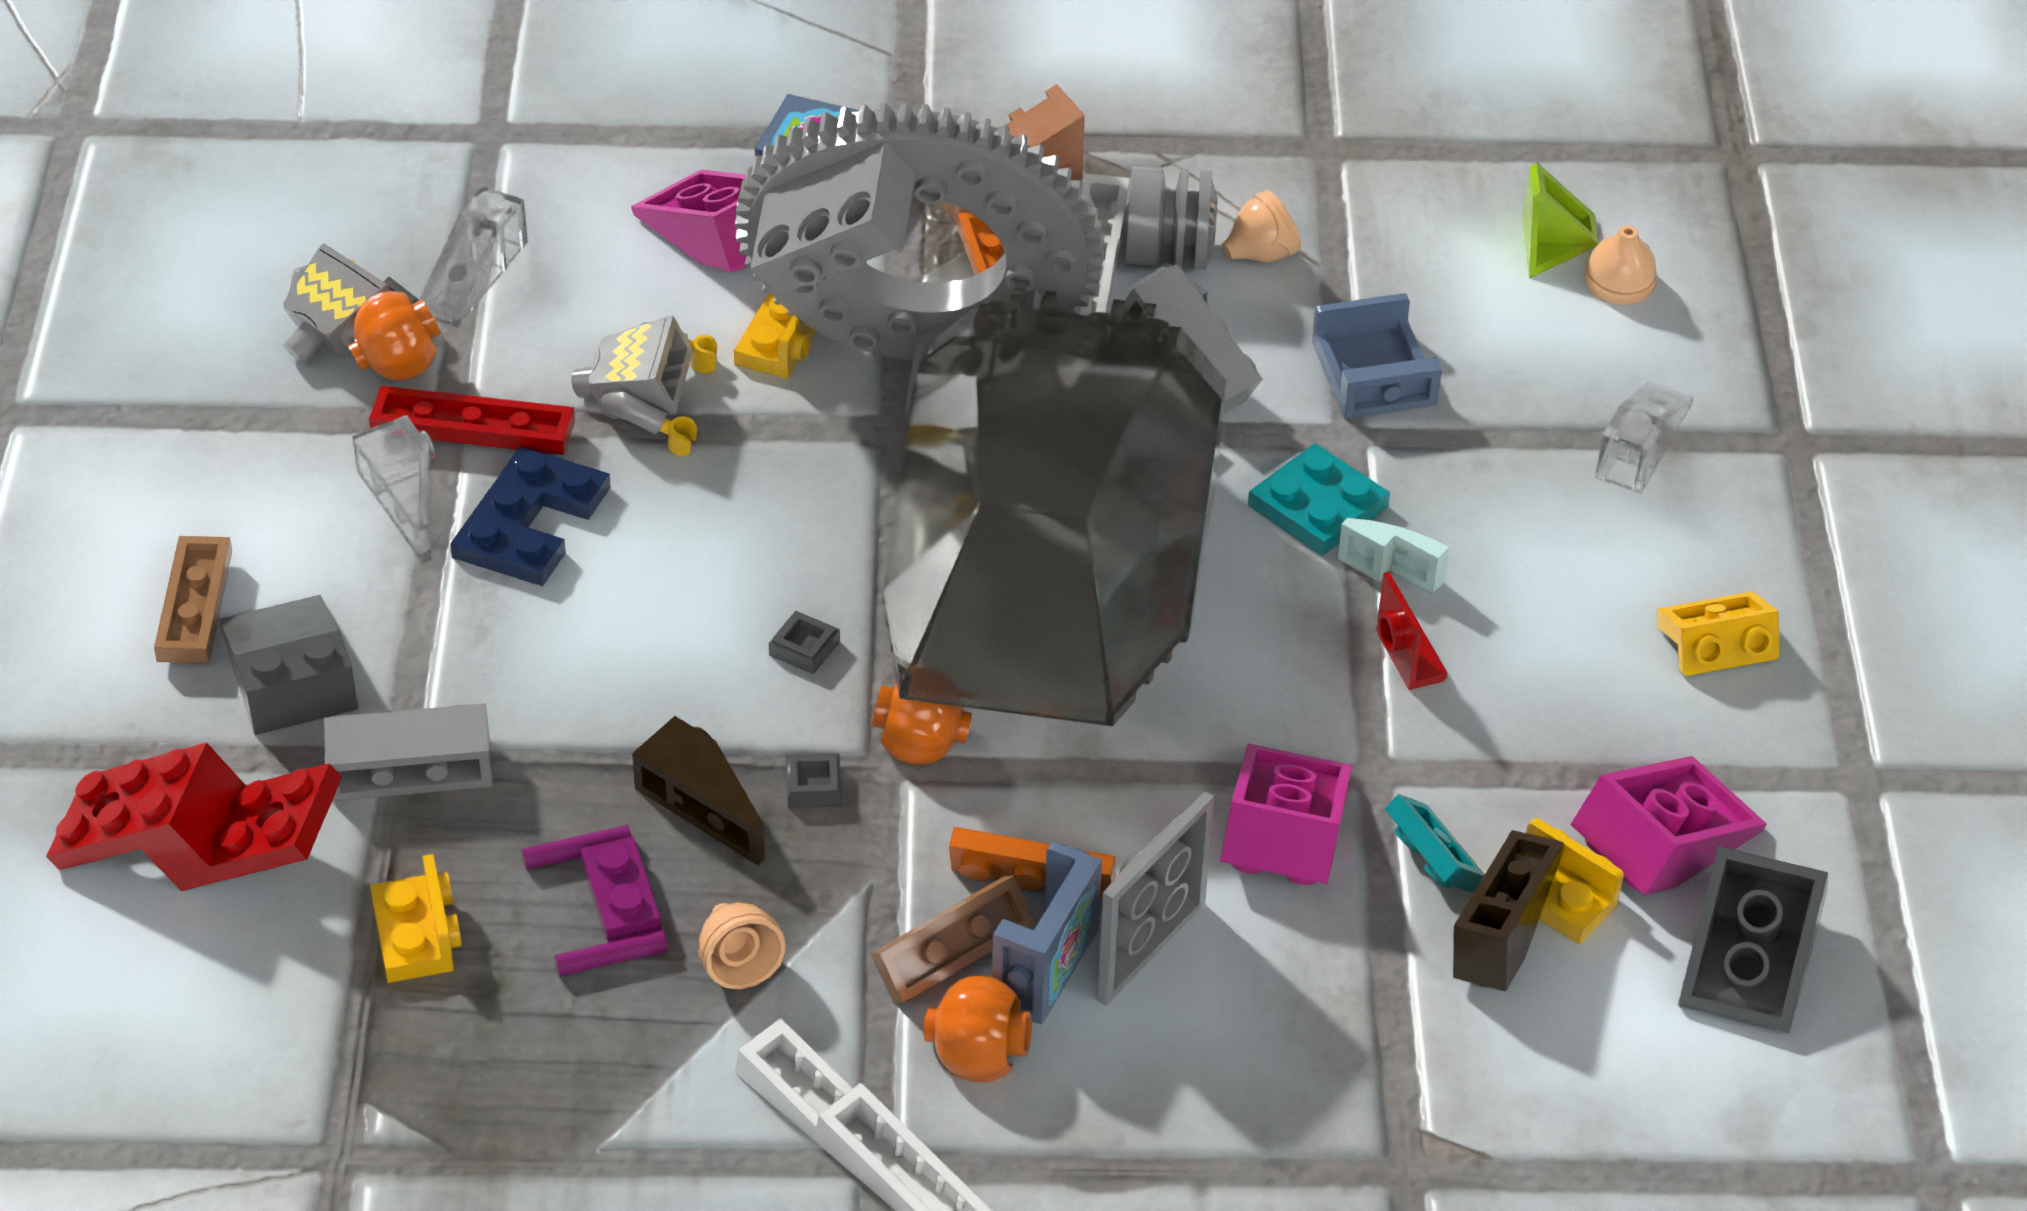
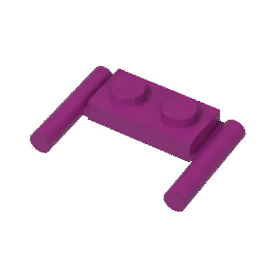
M628 824L521 849L526 870L576 858L581 859L607 941L604 944L554 955L559 977L668 951L666 935L661 927V917Z

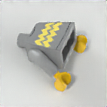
M323 243L308 265L296 268L292 272L287 297L283 302V309L298 328L283 344L284 348L303 364H306L322 345L341 358L350 357L352 353L348 345L356 341L354 338V319L358 309L370 297L380 292L391 291L386 283L355 264L354 260L346 258Z
M668 316L652 322H643L637 327L605 336L599 343L593 366L573 370L571 376L572 387L579 398L594 396L605 416L611 419H622L631 422L655 435L658 431L668 435L667 446L671 453L677 456H687L690 454L691 441L695 442L697 437V426L694 420L682 416L671 421L665 417L666 415L676 414L689 364L693 370L699 373L708 374L715 371L718 345L716 340L709 335H700L694 338L693 341L689 340L688 334L682 332L674 316Z

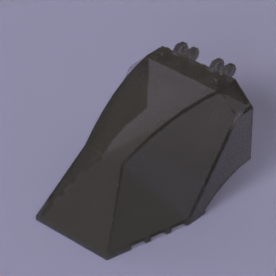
M1014 287L1010 301L994 300L988 304L980 303L930 341L919 363L882 599L883 604L886 605V624L890 629L891 652L894 653L895 659L894 672L899 699L1113 727L1135 702L1136 691L1142 684L1149 685L1154 679V670L1161 662L1168 664L1172 659L1173 648L1179 642L1186 643L1190 636L1204 548L1214 503L1227 380L1181 327L1169 326L1168 322L1156 318V304L1145 303L1141 310L1140 321L1134 322L1126 321L1127 308L1125 307V300L1114 299L1110 313L1095 312L1089 316L1068 314L1066 309L1057 307V292L1045 291L1038 310L1027 309L1026 288Z

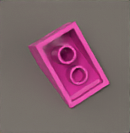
M701 169L631 206L635 217L699 264L722 268L724 272H734L746 267V256L740 255L741 242L736 241L737 229L735 228V213L742 181L746 179V174Z
M1248 743L1231 802L1220 862L1232 864L1236 870L1244 873L1257 874L1267 871L1285 875L1289 881L1301 885H1313L1316 882L1328 884L1352 765Z
M1693 756L1602 774L1570 825L1585 838L1586 845L1593 852L1606 857L1623 871V880L1630 887L1642 892L1644 895L1676 888L1712 865L1715 861L1718 846L1735 850L1760 834L1767 823Z

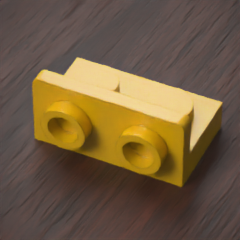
M768 293L734 349V365L788 379L798 361L804 362L807 358L811 339L817 330L809 325H803L802 321L795 315H788L787 309L782 304L776 305L774 303L775 297Z
M1754 591L1657 608L1658 628L1678 644L1679 671L1685 676L1776 660L1780 656L1778 610Z
M1535 817L1527 825V834L1564 842V852L1539 920L1580 945L1617 907L1624 873L1606 857L1597 855L1571 839L1562 830L1554 828Z
M433 854L422 856L425 875L370 885L387 983L454 971L451 948L462 947L457 915H445L444 906L453 905L448 872L437 874Z

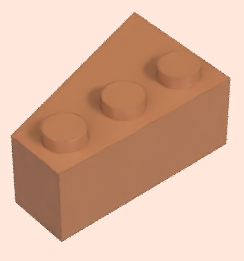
M1056 84L1045 91L1048 98L1033 108L1024 112L1020 107L1010 113L1008 116L1011 122L1004 126L1010 127L1009 134L1014 137L1023 134L1028 136L1027 144L1031 147L1040 144L1044 146L1043 155L1045 157L1056 155L1059 158L1058 168L1069 167L1072 170L1071 180L1082 181L1085 115ZM944 201L940 203L956 224H958V213L968 212Z

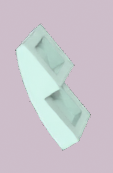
M1347 518L1342 523L1338 560L1378 582L1383 579V573L1392 571L1431 593H1434L1444 583L1449 546L1415 531L1382 522Z

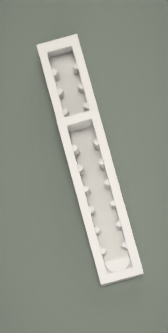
M1084 173L1082 193L1091 194V206L1098 208L1097 220H1102L1101 234H1104L1103 263L1100 281L1096 283L1094 296L1090 295L1089 305L1081 307L1080 316L1078 318L1071 317L1070 326L1067 328L1063 327L1055 388L1069 389L1101 354L1129 206L1130 178Z
M781 1018L738 1050L735 1074L895 1211H992L862 1083L852 1088Z

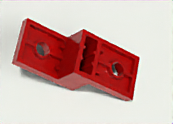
M207 742L184 749L177 748L166 754L144 760H133L122 766L103 771H93L80 780L75 789L76 795L65 817L56 827V836L46 857L58 870L141 849L180 891L308 860L342 776L330 763L308 769H298L292 773L263 781L256 780L245 785Z

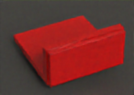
M1390 572L1383 573L1376 627L1378 637L1408 690L1444 682L1448 674L1392 575Z

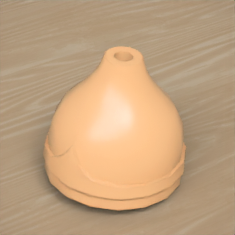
M1265 190L1254 195L1251 200L1242 206L1235 217L1228 238L1222 244V248L1230 260L1249 259L1262 263H1274L1284 258H1289L1301 249V240L1285 206L1276 195L1269 190Z
M1622 226L1615 235L1602 240L1596 246L1585 268V283L1591 293L1599 299L1612 304L1629 305L1639 303L1651 295L1657 280L1656 259L1648 244L1640 239L1635 227Z
M721 903L715 906L711 915L704 922L699 936L698 954L703 967L710 978L724 988L741 990L760 984L770 978L779 968L786 952L783 932L774 918L759 907L747 903Z

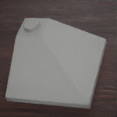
M1206 791L1139 853H1131L1122 864L1117 877L1103 893L1097 1000L1104 1005H1107L1205 905L1214 796Z

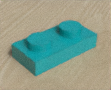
M1397 794L1385 808V811L1398 825L1394 829L1397 837L1410 849L1421 853L1427 861V864L1424 866L1425 871L1439 885L1447 889L1453 885L1473 893L1484 877V872L1427 804Z

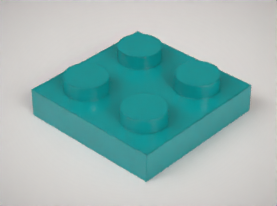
M1314 443L1249 491L1248 506L1324 556L1340 543L1341 525L1347 518L1371 520L1389 506L1390 492L1317 443Z

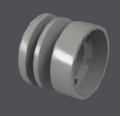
M1132 166L1126 264L1157 266L1162 246H1172L1174 265L1178 264L1182 268L1184 247L1195 248L1194 269H1206L1207 259L1215 244L1218 197L1216 196L1212 180V171L1201 170L1199 191H1187L1189 169L1181 170L1176 190L1166 189L1163 168Z

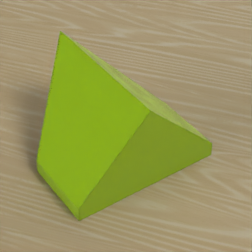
M1538 162L1529 167L1522 214L1529 278L1591 250L1599 244L1595 214Z

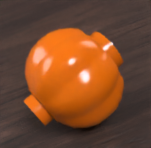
M395 291L380 292L366 300L358 309L354 319V338L356 341L349 344L348 348L362 371L371 367L373 371L386 379L406 381L424 373L432 364L437 353V348L432 338L442 332L423 299L412 304L406 293Z
M919 667L898 674L893 688L884 685L880 686L871 726L883 729L881 744L891 756L903 763L922 766L942 759L954 746L955 741L965 744L972 713L963 711L960 691L952 679L935 669Z
M980 975L969 976L959 980L947 990L937 1009L928 1008L924 1020L925 1042L934 1043L942 1065L951 1074L961 1079L980 1083L995 1081L1006 1076L1013 1069L1014 1063L1007 1062V1055L1026 1057L1029 1052L1032 1035L1031 1012L1021 1011V1003L1017 994L1005 983L993 977Z

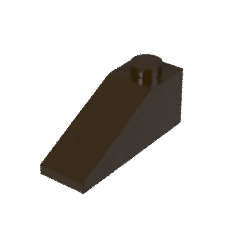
M674 716L632 753L636 790L754 864L759 865L765 859L763 822L716 740L712 739L704 729L693 727L677 716Z
M1511 830L1454 924L1453 978L1478 984L1482 987L1507 991L1528 952L1564 852V842Z

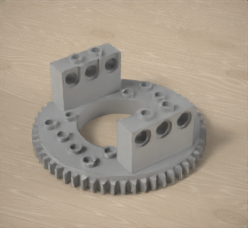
M881 103L880 109L871 110L866 104L860 105L859 112L854 113L846 107L841 108L840 116L837 117L832 116L828 112L822 113L821 122L819 123L808 118L805 120L803 130L792 126L789 129L788 137L779 134L776 136L774 146L767 144L764 147L763 156L757 155L755 157L753 167L747 169L746 179L742 181L735 213L736 241L741 242L739 252L740 255L746 256L745 266L753 271L754 281L763 282L762 291L764 293H771L775 297L774 303L776 305L782 304L787 309L788 315H795L802 321L803 325H809L817 330L819 334H825L838 343L842 342L856 350L867 351L874 355L913 361L905 411L934 437L1053 395L1063 327L1067 328L1070 326L1071 317L1078 318L1080 316L1081 307L1089 305L1090 295L1094 296L1096 283L1100 281L1103 263L1104 234H1101L1102 220H1097L1098 208L1091 206V194L1082 193V181L1071 180L1072 170L1069 167L1059 169V158L1056 155L1045 157L1043 155L1044 146L1041 144L1033 147L1028 145V136L1023 134L1014 137L1009 134L1010 127L994 128L990 126L991 119L985 118L978 122L972 120L971 113L968 112L961 116L952 115L950 108L944 107L941 112L931 111L927 104H923L919 110L911 109L908 103H902L901 107L897 109H891L887 103ZM912 196H916L920 202L927 205H937L944 201L972 213L991 228L1000 240L1005 252L993 266L984 272L966 279L949 282L907 280L889 275L866 264L867 260L892 250L903 251Z

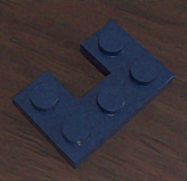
M520 446L450 543L452 558L543 587L566 554L565 539L528 527L543 506L589 520L611 488L610 473Z

